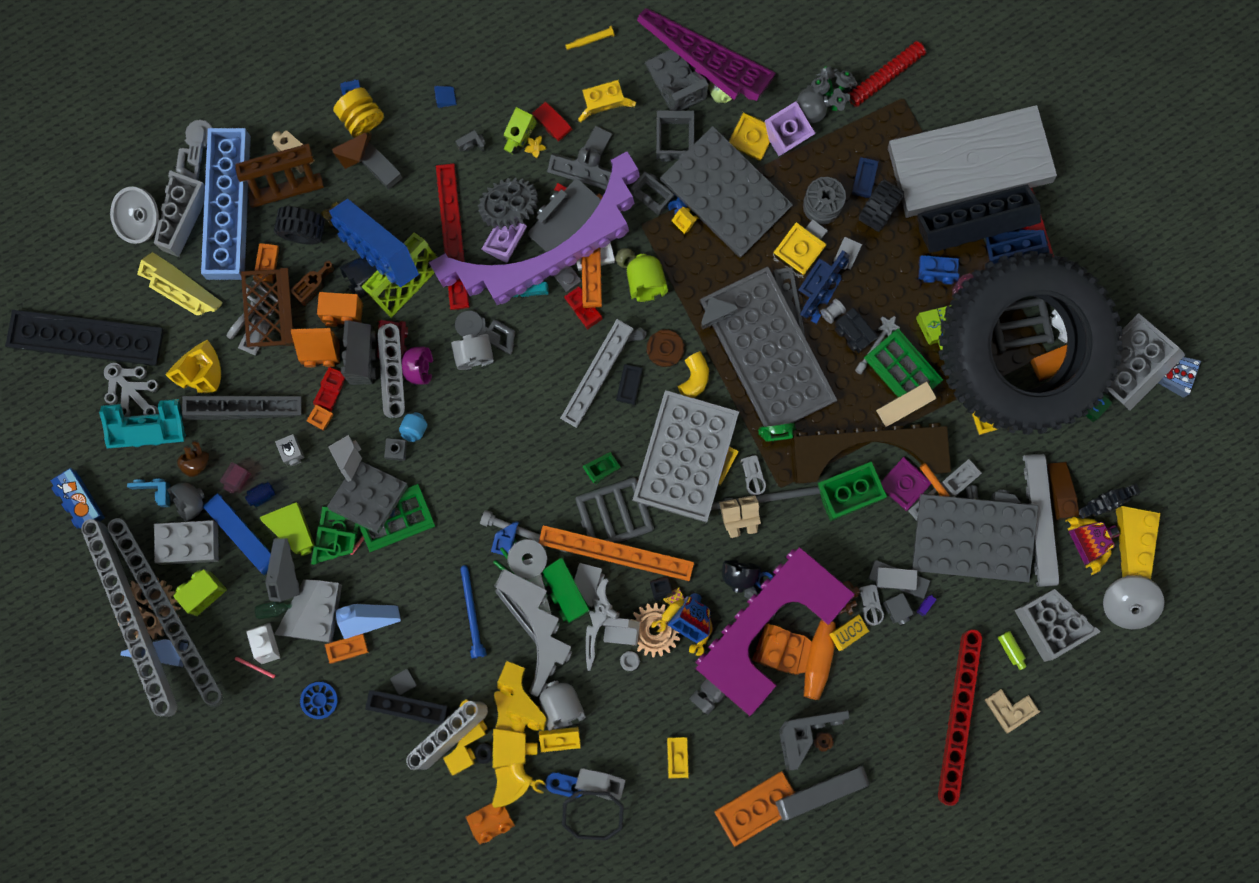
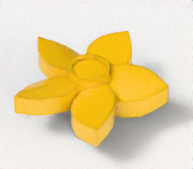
M542 136L537 137L535 141L532 138H528L529 145L526 147L525 152H532V155L537 158L539 151L546 149L544 145L540 144Z

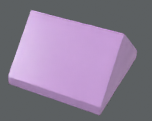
M518 222L517 227L510 225L509 229L506 226L501 230L498 226L495 229L493 228L482 250L508 263L527 226Z

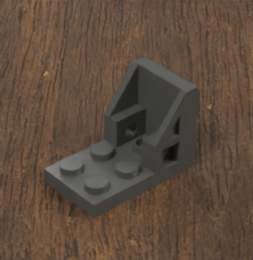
M670 49L645 61V65L670 111H682L707 99L708 83L706 79L696 71L692 73L687 62Z
M848 711L785 721L779 729L786 770L791 771L799 768L813 743L811 729L825 727V723L830 722L831 726L845 724L844 720L849 719ZM798 731L802 732L800 737L797 736Z

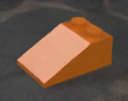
M331 328L291 329L298 360L301 364H304V367H316V364L333 367L335 363H340V341Z

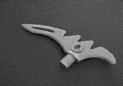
M608 579L602 580L596 590L599 600H592L595 612H589L593 626L588 625L586 631V664L588 671L591 670L594 661L595 638L600 626L609 617L617 620L620 613L612 609L613 606L606 598L605 589ZM590 637H591V658H590Z

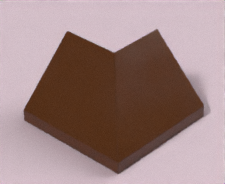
M365 132L332 149L345 169L362 161L372 136L371 132Z

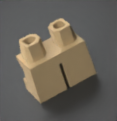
M755 495L738 498L739 504L736 499L719 502L723 523L731 538L740 536L739 528L746 527L748 534L758 533V524H761L759 503Z

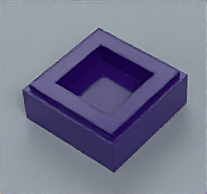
M931 595L927 596L917 609V613L921 616L926 615L936 601V598Z

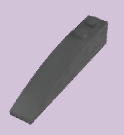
M182 396L183 420L301 416V396Z

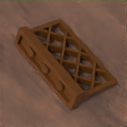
M288 268L241 271L247 348L293 346ZM268 275H276L277 282L272 287L263 281ZM245 276H254L259 281L251 288L246 284ZM260 283L269 289L263 297L255 291ZM271 291L278 296V301L273 306L265 300ZM251 293L260 298V301L254 307L247 302V297ZM262 301L271 308L264 316L256 310ZM273 310L280 318L275 325L266 318ZM253 311L262 318L255 326L248 319ZM264 320L272 326L266 335L257 328ZM275 329L281 334V341H272L267 336ZM254 330L263 336L259 342L250 343V335Z

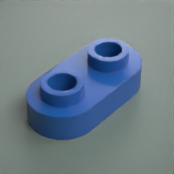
M552 773L546 779V787L552 793L570 797L576 793L572 791L571 786L577 784L578 778L560 773ZM558 779L560 782L559 786L554 787L552 781Z

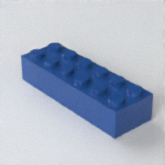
M348 198L329 211L332 216L331 222L339 230L337 234L341 241L347 242L349 247L353 251L356 250L362 259L366 257L368 263L372 267L375 266L381 275L385 274L391 283H396L401 288L419 275L407 246Z

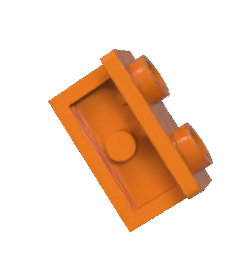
M492 803L466 816L473 836L479 844L489 842L493 837L506 833L515 826L506 806L494 808Z

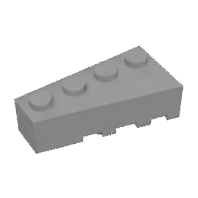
M169 171L168 177L170 179L165 189L166 197L165 202L162 203V216L158 222L154 244L162 251L179 257L204 205L205 184Z

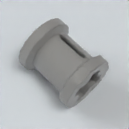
M834 299L829 307L822 309L820 312L824 319L832 324L838 315L846 312V309L839 300Z

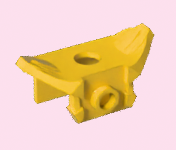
M618 80L582 90L587 108L578 118V121L581 123L592 114L620 106L635 107L636 102L623 97Z

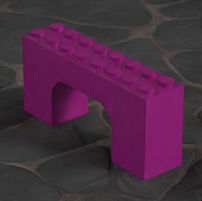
M800 547L797 551L794 548L786 556L788 561L785 565L779 564L773 571L775 576L772 580L767 578L760 587L763 589L760 594H754L747 602L750 604L746 610L741 609L734 617L737 619L733 625L728 624L721 632L724 636L720 640L715 639L708 647L711 651L707 655L705 653L702 654L695 662L698 664L695 669L749 716L753 714L777 685L752 663L749 656L751 641L777 610L786 603L798 602L805 605L829 625L855 595Z

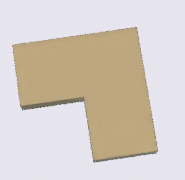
M1002 689L985 699V702L1006 733H1009L1040 712L1029 695L1014 705L1010 703Z

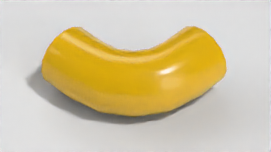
M701 351L685 359V363L691 373L690 378L678 386L679 392L683 396L696 398L704 391L709 381V368Z

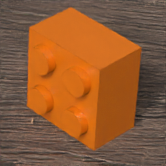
M319 292L317 315L323 323H326V326L337 327V324H344L345 321L361 323L363 303L358 294Z

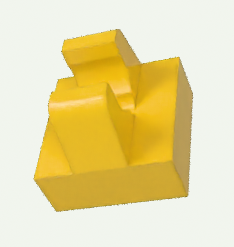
M683 206L678 210L672 222L685 234L690 230L698 217L696 215L693 217L690 209Z

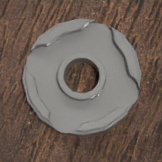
M524 539L512 546L508 552L507 561L509 568L514 574L521 578L529 579L538 576L544 570L547 555L541 544L534 540ZM526 553H530L532 556V561L529 564L522 562V557Z

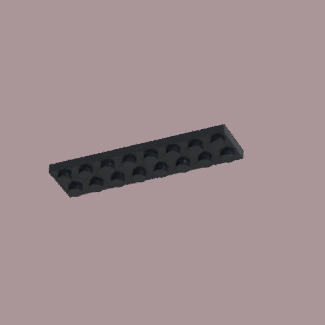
M12 310L5 347L158 366L164 329Z

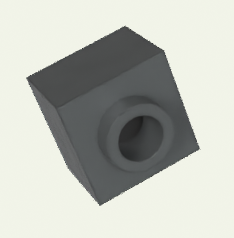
M386 438L384 458L386 460L405 461L407 441ZM393 446H398L396 452L391 450Z

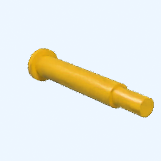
M609 26V29L577 39L575 42L565 46L567 50L580 47L611 35L614 37L612 27Z

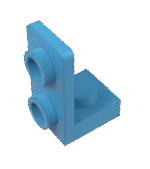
M138 479L133 480V483H127V487L130 489L158 488V491L155 492L156 503L161 507H170V498L167 490L170 488V484L165 482L164 479H153V482H145V480Z

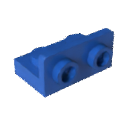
M921 255L918 279H922L927 283L942 281L943 284H954L960 275L958 274L959 259Z

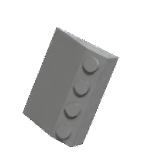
M1139 313L1122 329L1123 336H1119V340H1123V345H1121L1123 346V351L1118 353L1122 355L1121 360H1119L1121 363L1120 366L1115 367L1118 371L1117 374H1114L1116 376L1115 380H1110L1112 382L1111 387H1106L1109 390L1108 392L1129 411L1185 356L1176 344Z

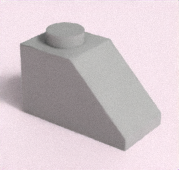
M349 435L328 447L340 471L349 482L352 480L362 460L359 453L362 449L356 440L352 441Z

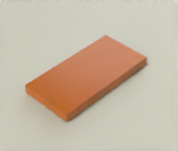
M781 771L717 809L714 813L735 847L779 821L781 816L775 801L795 792Z

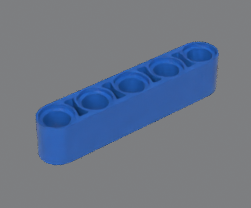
M217 493L203 505L204 509L265 576L271 556L270 550L259 541L260 539L254 532L248 529L247 524L234 513L235 511Z

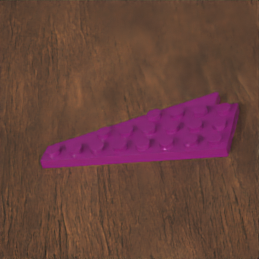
M647 8L639 14L637 21L692 65L698 74L704 75L733 100L741 93L746 98L757 101L776 74Z

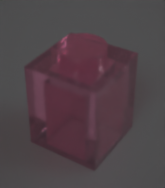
M231 462L219 482L224 484L223 489L232 494L236 491L240 494L252 474Z

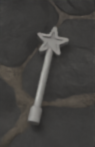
M895 316L890 320L884 317L881 318L883 325L878 328V331H882V333L868 353L881 343L886 334L889 336L892 331H895L897 328L900 329V327L894 324ZM865 359L855 369L859 374H862L866 368L867 362Z

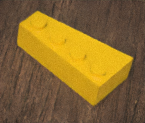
M1121 506L1116 509L1117 527L1120 533L1119 547L1122 577L1143 576L1151 580L1160 513Z

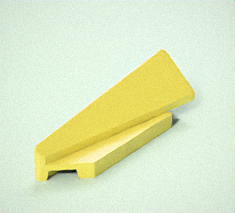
M152 252L141 260L137 274L151 280L149 287L193 314L201 315L208 311L214 312L222 306V302L155 253Z

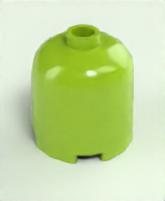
M639 254L629 262L627 278L631 299L636 298L637 302L655 300L654 296L659 294L664 296L668 292L662 265L656 257Z

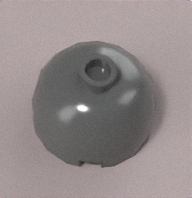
M179 483L167 489L171 502L174 501L178 508L177 512L183 521L188 522L194 519L203 510L204 504L202 499L205 496L200 488L196 489L190 483Z

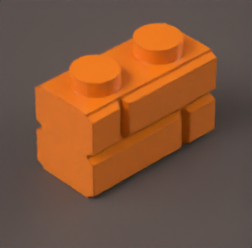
M765 624L752 660L769 668L777 669L791 632L775 625Z

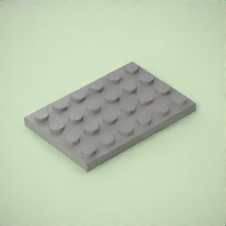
M665 390L632 501L707 523L739 411Z

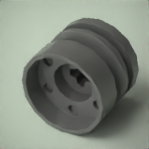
M820 177L814 180L808 186L803 201V210L807 218L811 221H816L820 225L835 221L845 203L846 193L844 187L839 181L831 177Z

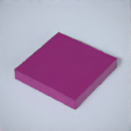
M903 457L881 481L884 491L907 511L920 497V493L923 494L931 485V482Z

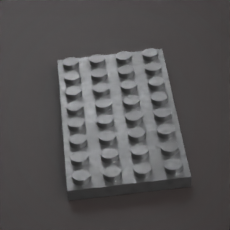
M769 267L700 299L704 310H706L710 297L736 305L738 308L736 314L712 326L764 427L794 423L837 402Z

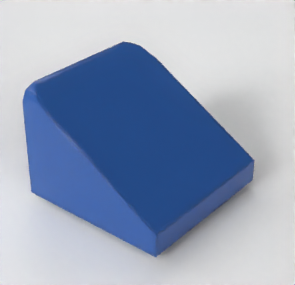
M434 86L438 108L456 105L454 87Z

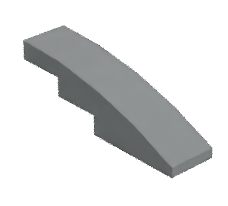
M968 459L944 479L941 484L950 496L955 497L982 473ZM935 488L928 493L940 495ZM919 502L908 510L916 521Z

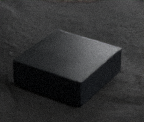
M668 576L650 581L655 601L674 596Z

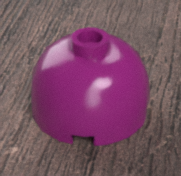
M414 347L405 352L401 364L402 374L407 381L418 385L428 384L431 381L432 374L428 375L429 362L433 363L430 349Z

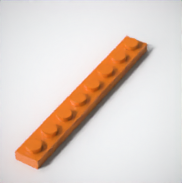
M544 525L542 526L539 544L686 581H690L694 562Z

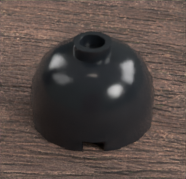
M724 560L722 565L723 581L732 587V591L743 593L744 589H751L759 580L761 573L759 565L750 562L749 565L738 563L737 560Z

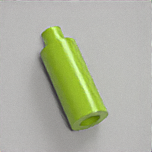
M1008 631L997 637L1012 664H1016L1019 670L1026 668L1027 666L1023 661L1026 658L1012 633Z

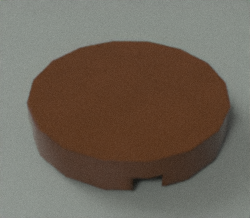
M671 330L657 331L649 338L647 343L649 359L660 367H670L677 364L684 353L683 341L676 332Z

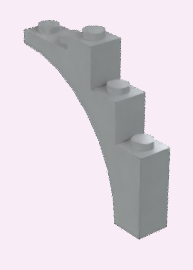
M503 569L494 587L506 593L519 605L531 625L537 646V664L529 692L538 697L547 687L545 681L548 675L552 676L555 671V661L563 665L564 661L567 662L572 653L570 651L571 646L551 637V634H555L560 625L558 623L559 618L538 608L539 605H544L548 596L545 594L547 590Z

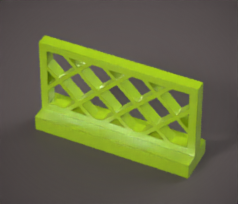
M413 233L403 244L407 246L415 266L417 262L423 261L422 269H417L418 273H421V278L417 282H414V279H412L400 288L397 284H391L386 275H381L377 270L361 286L391 318L435 273L432 267L427 268L428 260H434L438 257L429 248L428 243L416 233ZM425 249L424 257H418V254ZM408 287L407 293L401 295L402 288ZM397 288L396 296H390V290ZM385 290V296L378 298L381 292ZM389 301H395V305L389 310Z

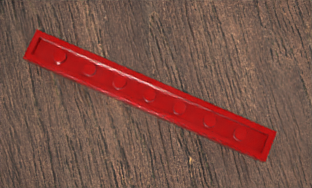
M455 164L436 165L444 252L448 258L465 262ZM458 279L453 285L448 286L450 310L469 308L468 292L462 281Z

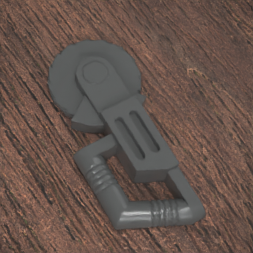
M464 311L457 316L455 329L460 336L474 334V337L488 334L491 345L509 355L512 354L515 330L495 319L487 328L485 319L481 318L474 311ZM494 328L507 334L506 347L500 344L501 336L493 331Z

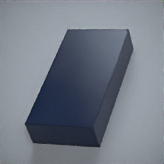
M860 157L851 194L870 198L879 161Z

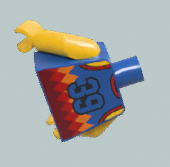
M694 593L683 600L678 599L672 603L661 615V620L653 621L651 627L654 628L659 623L660 629L657 632H662L665 630V623L668 621V626L696 643L690 645L689 652L695 653L696 649H698L696 656H701L704 653L703 644H706L710 637L713 626L710 620V609L701 603V596Z

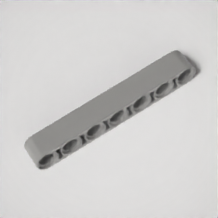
M1044 454L1024 455V476L1028 486L1026 487L1027 499H1029V504L1038 505L1033 556H1035L1036 563H1034L1035 575L1038 578L1036 585L1037 587L1058 586L1059 573L1046 457Z

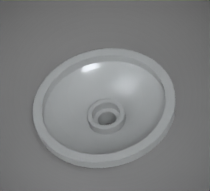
M126 187L120 190L114 197L110 216L113 228L119 237L133 244L148 241L156 232L159 222L158 207L154 198L140 187Z
M1126 576L1116 580L1108 587L1104 594L1103 607L1106 616L1115 625L1125 629H1141L1151 625L1160 617L1164 609V597L1159 586L1152 580L1143 576Z

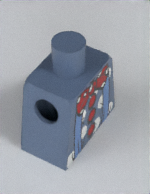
M1183 357L1158 383L1179 396L1186 397L1190 394L1201 361Z

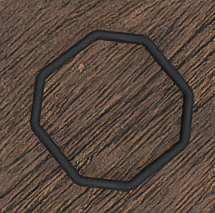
M580 790L563 802L562 825L577 839L608 840L623 828L624 806L609 792ZM580 794L608 796L620 807L619 827L607 836L578 835L566 824L567 803Z

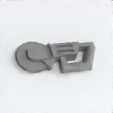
M195 120L187 127L185 132L187 139H185V142L190 147L189 149L179 148L176 172L198 180L203 148L207 147L208 128H212L208 122ZM186 154H188V163L195 167L194 173L184 168Z

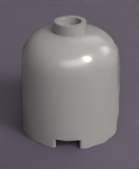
M558 681L547 684L548 688L540 694L539 701L542 712L546 717L548 731H551L553 728L563 729L571 726V721L577 718L579 722L585 719V713L573 686L567 683L559 684Z

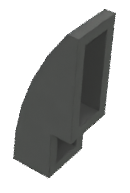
M369 143L361 162L389 190L402 179L401 173Z

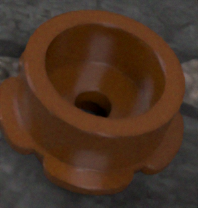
M819 732L816 735V739H814L815 747L819 748L822 752L831 749L833 746L831 734Z

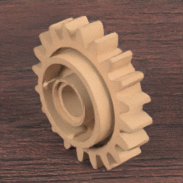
M657 603L654 604V608L647 604V610L639 607L641 614L633 613L636 618L634 621L640 622L637 643L639 647L637 651L645 649L644 656L650 651L653 658L656 652H658L662 657L663 650L670 653L669 646L676 647L673 640L680 641V638L676 636L679 632L668 626L667 621L664 631L656 636L651 635L649 627L653 621L661 620V615L665 612V605L663 604L658 609Z

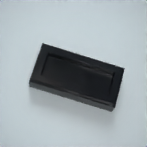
M624 364L616 401L635 405L643 368Z

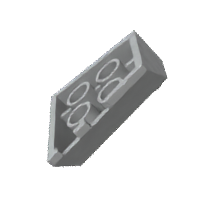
M303 580L299 587L300 595L293 598L274 635L332 643L336 624L335 610L339 606L342 585L319 580Z
M1055 589L1014 610L1044 662L1057 658L1101 632L1096 627H1093L1087 621V618L1080 615Z

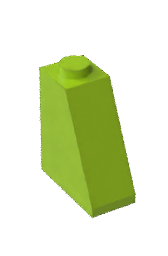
M297 502L260 517L261 521L279 538L288 539L291 550L294 553L304 556L312 552L315 544L301 507Z

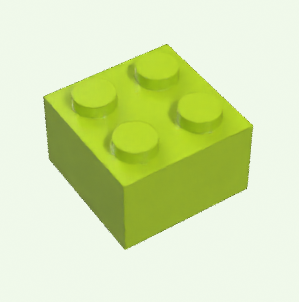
M204 569L195 572L191 576L192 580L187 584H181L173 595L188 614L198 616L227 591L212 572Z

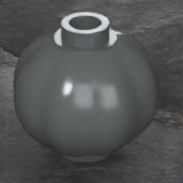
M813 87L804 89L797 98V103L809 123L821 121L826 115L828 106H830L828 104L829 96L820 93L816 94Z

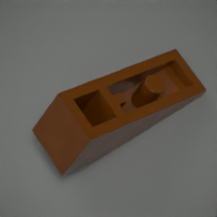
M1067 463L1047 464L1054 521L1079 517L1077 497Z

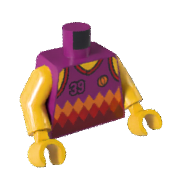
M1076 517L1066 519L1065 522L1068 521L1071 525L1067 529L1086 568H1092L1091 575H1094L1101 570V567L1109 559L1111 549L1115 547L1112 539L1120 536L1119 530L1115 525L1106 529L1103 522L1098 523L1095 519Z

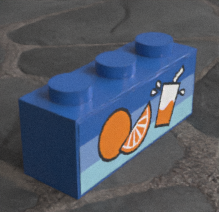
M69 468L50 480L53 484V487H51L57 497H61L63 501L61 503L62 507L67 513L70 512L73 517L71 521L77 529H81L86 520L92 519L100 522L105 519L76 470Z

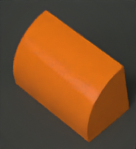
M1067 345L1033 358L1030 361L1039 382L1056 374L1065 358Z

